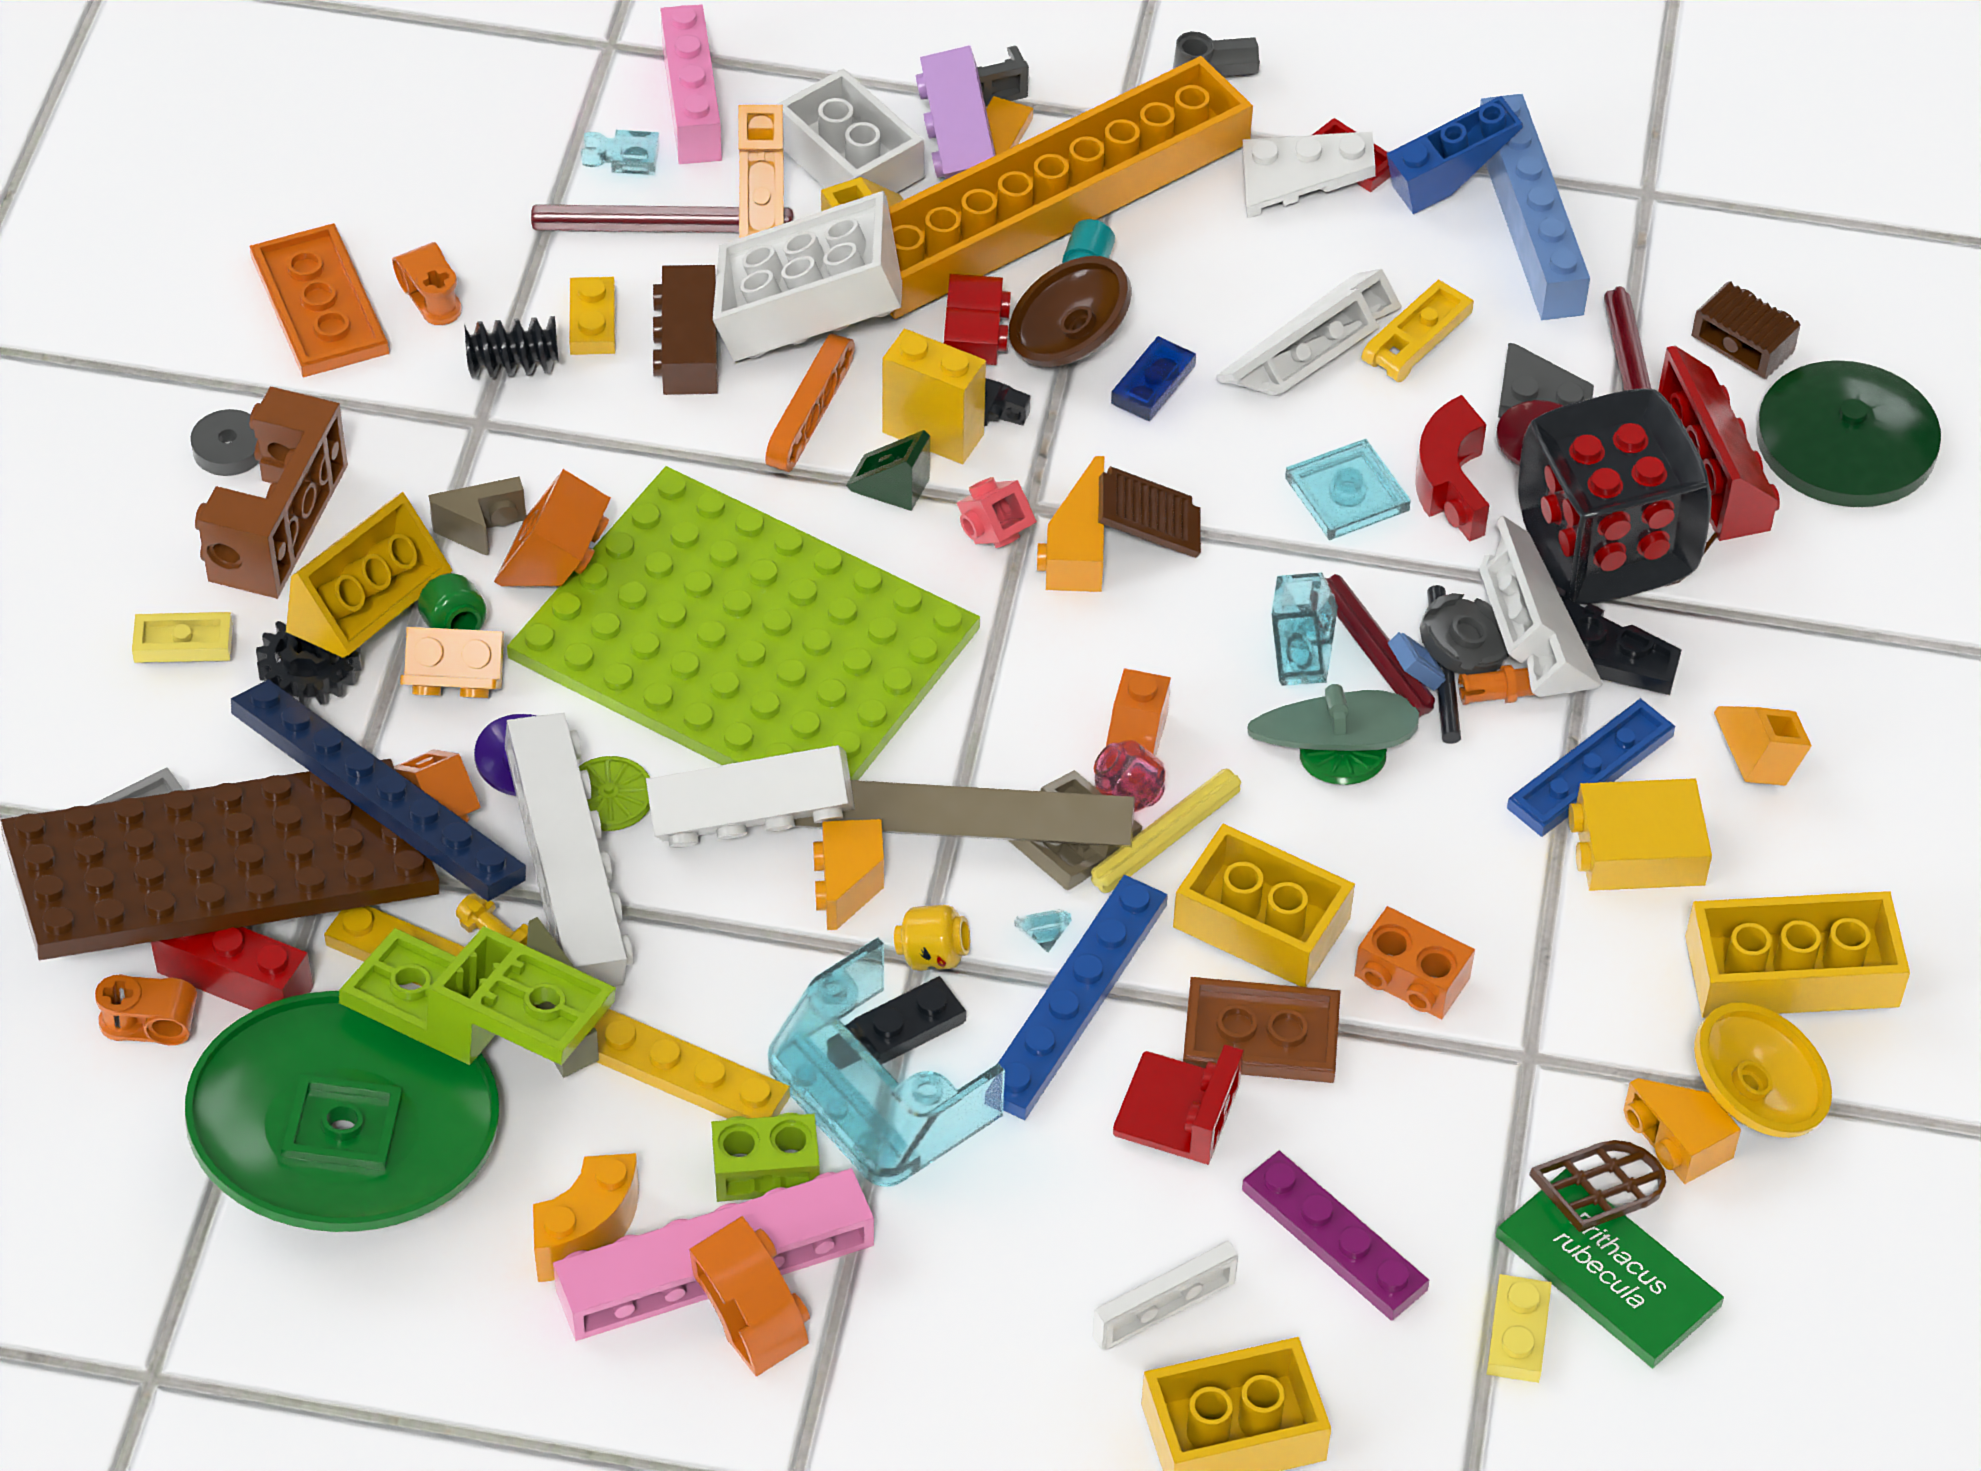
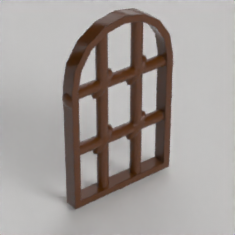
M1619 1140L1593 1144L1590 1147L1532 1167L1529 1176L1579 1232L1650 1206L1660 1198L1666 1185L1665 1170L1655 1156L1638 1145ZM1619 1151L1631 1155L1616 1159V1157L1612 1159L1607 1152ZM1594 1155H1598L1605 1162L1604 1165L1585 1172L1582 1169L1579 1171L1573 1164ZM1642 1160L1653 1170L1652 1173L1634 1179V1177L1629 1178L1620 1167ZM1564 1166L1572 1174L1571 1177L1552 1184L1543 1175ZM1609 1171L1610 1174L1614 1172L1622 1181V1184L1601 1191V1189L1596 1190L1587 1179ZM1657 1180L1658 1190L1648 1196H1645L1638 1188V1186ZM1576 1184L1577 1186L1581 1185L1590 1196L1568 1204L1557 1190ZM1625 1191L1627 1193L1631 1192L1638 1199L1614 1209L1605 1200ZM1590 1204L1595 1206L1598 1204L1604 1211L1585 1220L1575 1212V1210Z

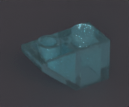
M1323 572L1277 576L1271 618L1278 678L1281 686L1327 683L1338 605Z

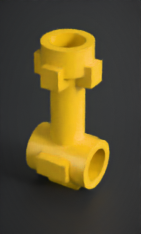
M471 893L459 903L455 914L460 919L461 927L468 933L476 928L480 930L485 926L527 946L528 925L522 924L515 931L510 929L492 914L496 909L493 901L487 902L477 894Z

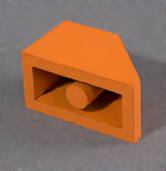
M1124 668L1113 704L1101 777L1148 786L1168 716L1171 677Z
M433 749L394 766L396 772L466 822L470 820L468 813L481 808L459 753Z

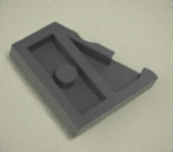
M1508 343L1498 418H1501L1511 407L1526 401L1544 400L1566 406L1593 398L1594 385L1515 343Z

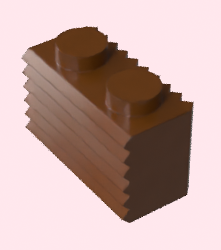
M1728 281L1696 310L1691 336L1767 380L1768 376L1772 375L1774 370H1777L1779 365H1782L1784 360H1787L1795 351L1801 324L1798 320H1794L1787 312L1771 307L1768 302L1763 303L1762 299H1757L1751 291L1741 289L1739 285L1734 286L1732 281Z

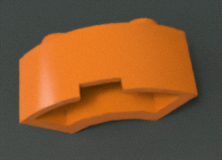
M741 1216L689 1249L693 1276L712 1303L723 1326L726 1339L756 1377L809 1344L804 1325L805 1322L810 1320L809 1312L796 1293L790 1292L783 1276L772 1259L777 1256L775 1246L764 1230L760 1228L754 1232L745 1218Z

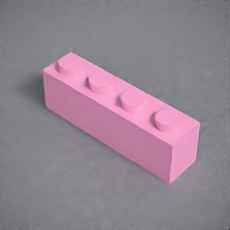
M703 4L660 8L662 48L678 163L690 164L722 161L721 125Z

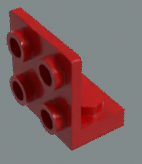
M1224 1044L1217 1063L1209 1061L1206 1068L1153 1052H1143L1114 1122L1113 1135L1209 1165L1240 1086L1244 1050Z

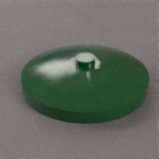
M1821 361L1801 366L1785 374L1770 387L1764 396L1756 425L1757 443L1760 452L1770 469L1782 481L1796 491L1815 500L1845 507L1879 506L1898 501L1910 495L1929 478L1936 464L1941 444V429L1937 415L1931 404L1918 389L1890 371L1854 361Z

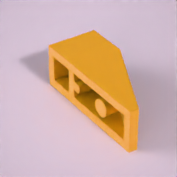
M1095 456L1049 521L1047 543H1038L1037 571H1046V590L1102 592L1104 524L1098 523L1099 476L1104 472L1105 456Z

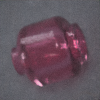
M1123 740L1119 743L1107 745L1094 762L1093 769L1096 789L1102 795L1134 797V812L1153 806L1164 793L1166 778L1164 763L1134 740Z

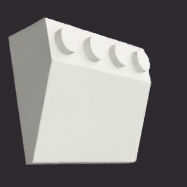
M884 191L719 245L713 322L734 362L748 357L757 358L766 354L769 350L788 344H800L812 336L831 330L840 331L853 323L871 317H884L894 310L901 308L902 279L888 201Z

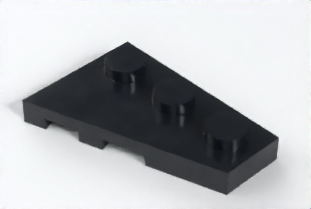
M1555 586L1600 679L1666 695L1671 694L1682 649L1633 624L1622 627L1603 617L1605 610L1591 603L1583 607L1567 599V591Z

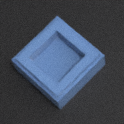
M1398 632L1388 642L1404 671L1433 691L1446 680L1445 674L1427 649L1405 633Z

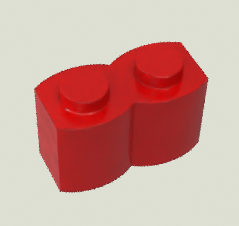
M949 275L944 344L986 360V365H997V353L1007 352L1008 325H1000V318L1009 319L1011 292L1002 291L1003 277Z

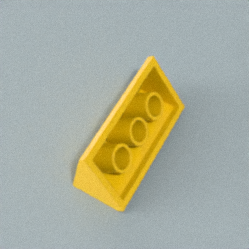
M404 492L394 496L291 576L286 624L287 633L343 658L351 654L418 600L422 589L430 580L453 571Z

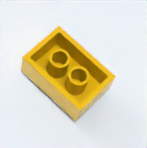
M1222 823L1176 891L1173 928L1300 987H1307L1351 919L1355 883Z
M1299 1337L1144 1371L1141 1406L1163 1471H1284L1327 1461L1331 1425Z

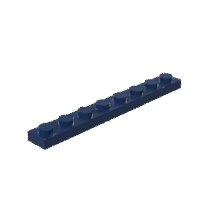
M269 679L230 698L232 715L487 902L526 881V865Z

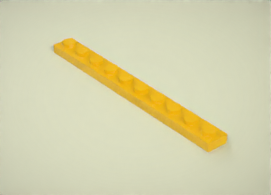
M370 906L341 910L324 933L326 946L363 962L394 928L456 957L464 949V946ZM412 982V983H414V984L419 985V986L422 987V985H420L419 983ZM608 1009L594 1026L597 1030L599 1061L597 1063L728 1119L736 1116L746 1118L775 1117L781 1113L790 1098L789 1085L611 1009Z

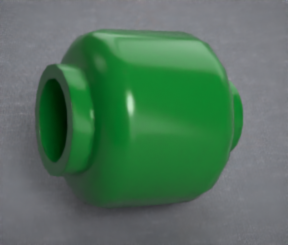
M447 573L437 576L426 584L418 598V611L428 628L480 630L487 618V606L483 597L473 583L460 574Z

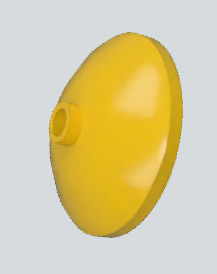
M1741 1002L1722 1005L1714 1009L1701 1022L1694 1041L1697 1067L1711 1096L1731 1117L1752 1130L1781 1138L1805 1135L1824 1120L1829 1112L1832 1101V1086L1829 1073L1815 1046L1794 1024L1772 1010L1759 1005Z

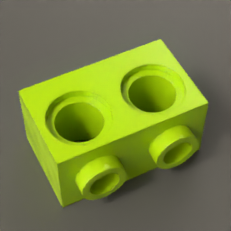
M783 1113L775 1117L761 1118L736 1116L722 1121H711L717 1202L755 1199L772 1189L780 1187L790 1188L812 1181L820 1175L815 1113L801 1115L797 1113ZM786 1150H797L798 1152H795V1153H786V1152H784V1151H786ZM746 1154V1156L743 1157H735L732 1155Z

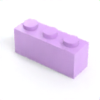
M971 45L920 57L923 73L915 75L921 100H929L931 112L923 113L929 139H937L939 151L931 152L937 178L945 176V179H948L996 155L977 63Z

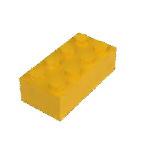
M1891 891L1693 901L1685 939L1702 1018H1706L1714 1009L1722 1005L1736 1002L1759 1005L1777 1014L1900 1007L1909 979L1910 969Z

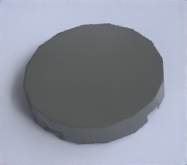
M1458 593L1439 596L1426 609L1419 627L1422 643L1431 657L1445 668L1458 674L1468 675L1499 670L1505 664L1509 654L1492 606L1479 598H1476L1474 602L1462 599L1465 594Z

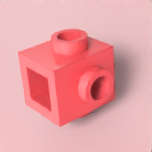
M994 477L984 479L968 488L971 495L956 502L962 514L960 516L961 526L975 544L993 543L995 548L1005 546L1020 538V531L1037 522L1018 480L996 482Z

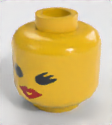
M950 905L912 907L905 913L902 925H896L894 929L896 953L904 955L906 962L913 970L953 969L960 963L962 956L968 955L970 950L971 938L968 920L965 916H960L957 910Z

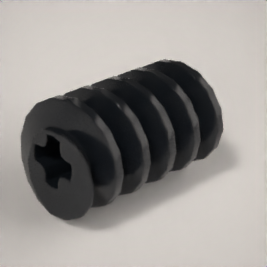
M549 316L546 329H542L537 317H531L528 331H524L518 318L513 319L509 332H506L501 320H495L491 333L487 332L483 321H477L474 333L470 335L464 323L467 367L472 379L478 378L482 365H485L490 377H496L500 364H503L508 376H514L517 364L520 362L526 375L533 373L536 361L540 362L544 373L551 372L554 360H557L559 363L555 316Z

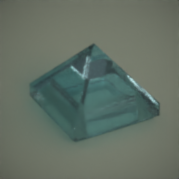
M1062 909L1017 916L1016 919H1013L1014 926L1048 953L1072 921L1071 913Z

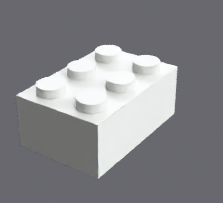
M844 68L775 104L783 105L784 151L825 188L863 177L897 193L924 178V139Z

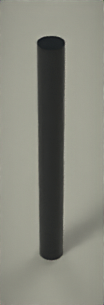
M1434 585L1428 588V606L1439 596L1446 595V590L1443 586ZM1437 661L1446 679L1437 688L1442 740L1447 744H1454L1461 740L1455 674Z

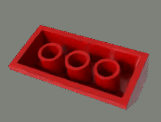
M1676 345L1667 347L1658 392L1671 404L1702 458L1711 490L1710 524L1714 532H1716L1718 540L1723 541L1771 531L1775 511H1778L1780 507L1779 493L1774 484H1769L1763 472V463L1759 452L1753 451L1747 440L1743 420L1740 417L1736 418L1730 406L1727 388L1719 384L1712 368Z

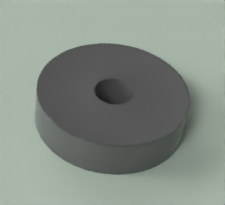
M224 409L212 412L200 419L193 427L190 436L193 457L198 466L211 474L220 476L238 475L254 468L260 461H256L254 456L258 438H255L254 430L250 429L251 414L242 410Z

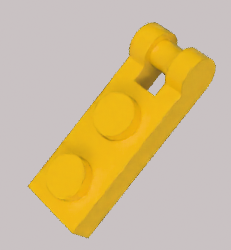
M1438 279L1367 343L1362 352V360L1372 367H1377L1378 365L1387 370V376L1395 381H1404L1411 372L1412 367L1472 313L1474 300ZM1394 346L1397 349H1399L1400 352L1398 354H1394L1389 350Z

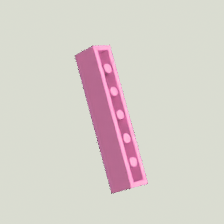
M850 1168L837 1173L826 1172L818 1175L812 1181L790 1188H775L761 1197L739 1204L728 1203L718 1207L714 1212L689 1220L677 1219L668 1223L663 1228L641 1235H626L619 1238L613 1244L591 1251H576L567 1255L562 1260L553 1262L556 1292L575 1341L709 1299L693 1276L689 1249L741 1216L745 1218L754 1232L761 1228L769 1236L777 1251V1256L772 1259L781 1275L874 1246V1217L853 1169Z

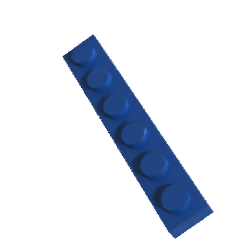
M1127 875L1121 878L981 1087L980 1100L1024 1121L1027 1119L1167 907V893Z

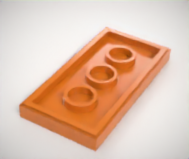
M335 223L249 246L253 263L303 378L389 354L387 339Z

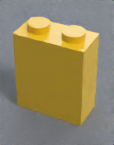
M904 328L882 358V433L897 439H903L925 430L930 435V452L963 465L984 436L986 360Z
M1696 778L1580 783L1577 802L1570 803L1569 827L1572 833L1578 832L1580 842H1577L1576 864L1579 872H1586L1589 891L1706 885L1712 852Z

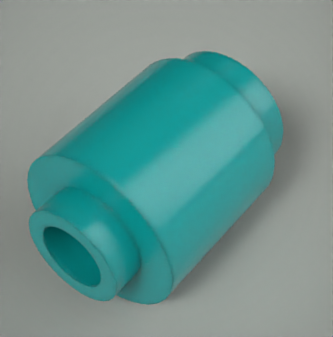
M1086 219L1079 221L1072 230L1062 263L1086 256L1110 258L1115 244L1114 232L1109 226L1098 220Z

